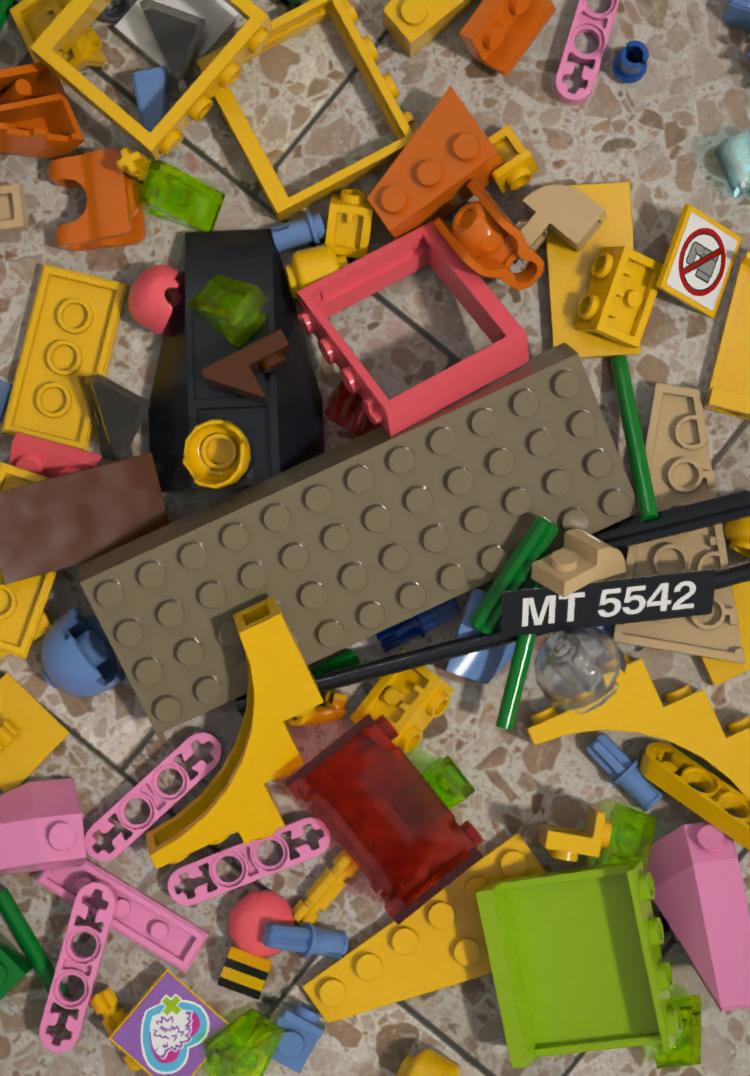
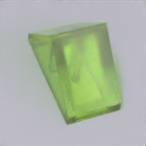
M249 1009L203 1042L209 1076H263L285 1029L259 1011Z

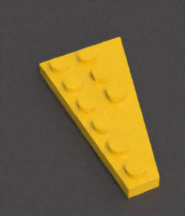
M516 832L352 948L341 959H337L302 984V987L325 1021L330 1023L491 974L492 970L475 892L487 881L546 873V871L520 834Z

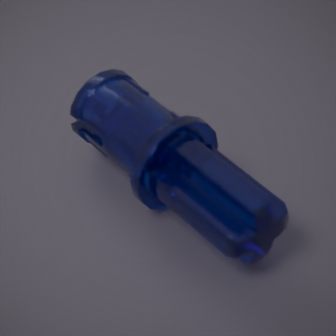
M452 598L375 635L378 641H381L382 649L387 653L391 649L419 635L422 639L427 637L425 632L459 616L461 610L456 599Z

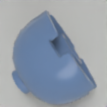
M76 607L57 618L46 631L40 644V655L43 665L41 670L43 677L53 688H59L64 693L78 698H91L110 690L122 682L126 674L123 668L118 669L115 659L117 656L98 619L93 614L85 619L79 615L83 609Z

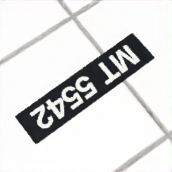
M716 569L592 582L565 597L560 596L547 587L503 592L501 637L711 614Z

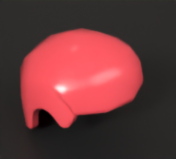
M154 265L141 272L133 282L128 297V311L133 320L157 335L163 333L173 310L172 305L168 303L170 296L167 289H177L179 286L175 280L178 270L169 265Z
M256 890L242 897L230 909L227 934L234 947L254 956L269 958L283 950L271 949L263 945L261 938L264 934V926L269 922L295 926L294 912L289 901L276 892Z

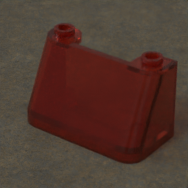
M369 712L291 774L284 783L297 800L302 797L305 802L310 800L313 802L308 809L313 815L317 814L369 879L372 889L376 893L381 889L383 890L380 895L387 903L384 908L399 925L483 857V852L479 845L484 842V839L469 820H466L463 824L459 822L394 741L399 736V733L383 714L375 718Z

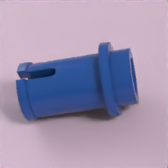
M635 40L626 43V48L623 47L621 52L616 55L612 66L617 79L629 84L643 78L646 73L649 57L645 44Z

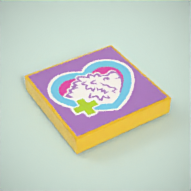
M165 969L110 1033L107 1039L149 1076H194L232 1030L233 1026L172 972Z

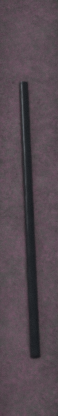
M750 563L716 571L714 590L750 581ZM497 628L489 635L478 633L313 677L320 693L514 643L517 641L518 636L501 637V628ZM552 632L537 633L536 637ZM247 694L236 698L239 714L245 713Z

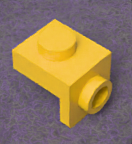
M508 124L488 138L505 162V164L494 170L491 174L494 183L502 195L510 189L517 190L525 186L532 179L533 174L539 170L530 151L525 149Z

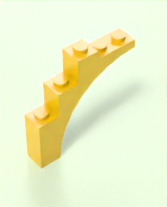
M274 596L233 615L244 647L248 672L246 710L238 737L221 770L204 791L176 816L145 833L148 853L156 869L167 864L179 863L187 858L190 853L207 845L219 844L226 840L230 834L237 831L246 845L256 839H266L273 835L277 829L285 826L279 804L267 782L273 779L288 777L296 768L304 765L299 747L286 720L292 717H303L312 712L317 705L324 703Z
M628 654L606 662L603 664L606 672L597 675L604 692L597 695L595 688L584 691L570 698L573 706L558 713L555 706L546 708L531 715L533 724L524 727L533 745L567 734L597 730L638 732L663 739L696 755L723 776L734 789L750 799V715L729 723L727 727L730 732L724 734L705 690L697 688L692 691L689 684L665 694L668 702L662 704L642 658L630 661Z

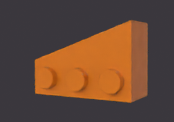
M41 62L0 69V153L55 160L67 157L85 141L60 78Z
M450 86L368 195L367 200L389 232L398 239L432 220L435 221L439 216L444 218L474 196L466 186L471 179L485 188L494 181L491 175L492 172L505 164V162Z

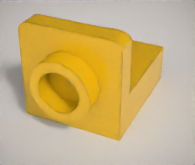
M342 189L341 194L332 193L325 244L331 245L337 256L345 255L346 257L360 259L368 255L374 208L367 200L366 192L356 189Z

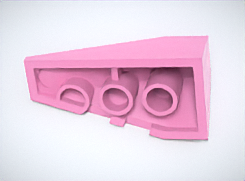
M73 778L28 782L0 795V875L79 867L83 865L87 858L83 820Z
M707 821L682 825L639 852V860L642 859L644 872H650L654 882L655 897L651 902L655 908L658 907L669 925V931L676 942H680L691 959L693 969L719 1010L725 1012L750 1008V915L734 841Z

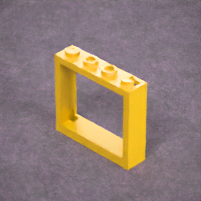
M71 0L30 46V49L37 60L154 160L158 161L163 154L167 156L174 147L178 148L184 138L182 132L192 120L197 123L206 116L213 105L211 98L221 87L229 88L237 80L242 72L240 65L251 53L257 55L264 49L263 44L271 36L269 33L272 29L270 18L251 0H224L248 21L151 132L147 131L62 58L112 0Z
M310 0L270 21L272 29L269 33L271 36L263 44L264 49L257 55L251 53L243 63L330 18L394 135L395 142L288 197L230 87L227 89L221 87L212 97L279 222L393 163L418 130L412 114L409 111L402 113L395 100L400 95L389 73L382 75L375 63V60L379 59V55L371 38L368 35L361 37L354 24L359 19L353 5L351 6L348 0ZM226 45L195 60L200 75Z

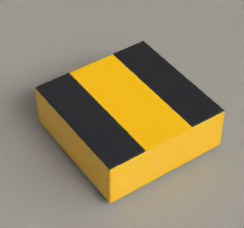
M231 946L217 985L259 1000L273 961L254 956Z

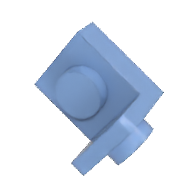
M298 1002L296 1007L286 1003L261 1053L300 1073L317 1040L321 1038L325 1030V1023L319 1020L321 1013L302 1002Z

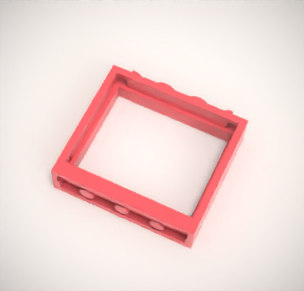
M434 220L297 291L301 313L296 316L302 329L308 336L314 333L319 340L318 346L324 359L330 365L333 363L337 364L340 368L341 379L347 390L351 394L358 392L363 399L362 405L370 421L374 425L380 422L390 437L530 362L527 333L477 272L471 269L458 256L433 224ZM430 265L493 344L389 400L328 318Z

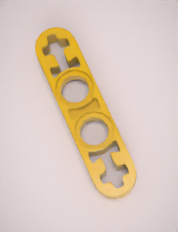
M663 742L648 744L639 763L641 774L750 851V799L675 747ZM688 784L695 785L703 789L706 793L697 791ZM725 809L739 814L742 818L729 814Z

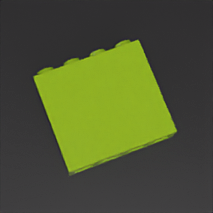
M642 859L487 881L475 892L512 1068L529 1067L537 1057L662 1044L663 1052L671 1051L679 1037L678 1035L682 1034V1017L677 1006L672 1007L669 990L673 989L672 969L669 962H663L660 945L664 943L663 925L661 919L653 915L651 900H654L655 897L654 882L651 873L644 872Z

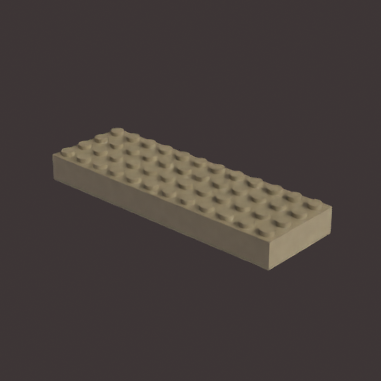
M564 342L529 358L530 362L392 437L381 426L79 565V583L156 735L247 694L248 672L245 651L233 615L267 598L275 597L307 665H310L496 579L538 516L550 519L559 528L558 534L545 552V554H550L564 547V533L568 530L581 529L589 534H593L639 513L638 501L579 354Z

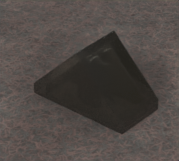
M153 0L139 2L180 92L187 90L197 67L195 60L200 58L209 34L206 19Z
M85 373L77 376L102 458L113 461L125 458L152 402L99 373Z

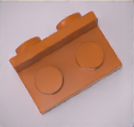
M483 0L461 29L459 35L476 61L507 76L548 22L556 8L553 2L549 0Z

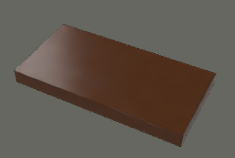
M152 452L0 491L1 584H10L88 562L170 524Z

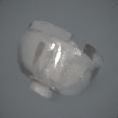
M596 627L556 631L543 642L536 654L534 662L536 682L541 692L559 712L566 713L565 710L573 709L577 714L587 713L602 706L615 694L619 687L615 680L619 675L620 669L624 673L626 669L624 653L607 634Z

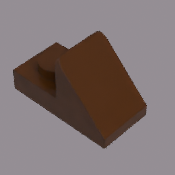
M282 329L205 367L201 370V373L210 387L262 404H268L253 373L260 369L263 374L269 373L285 364V356L291 354L290 345Z

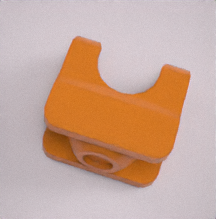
M105 148L82 155L55 159L48 164L49 181L67 188L83 187L87 196V206L83 214L77 220L61 224L55 230L56 247L66 251L78 252L136 245L141 243L146 237L141 182L118 169L116 161L122 158L119 150Z
M471 179L466 186L479 201L470 202L459 209L452 224L440 216L433 224L458 256L478 274L489 278H499L517 290L530 287L542 275L544 261L525 241L524 235L486 190L475 180ZM519 257L526 262L529 261L526 268L519 273H513L510 270L512 263Z

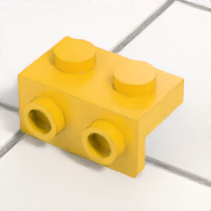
M588 805L584 831L541 823L538 841L547 849V853L551 854L552 858L572 862L578 861L579 854L599 858L601 847L608 848L612 821H607L606 812L601 808Z

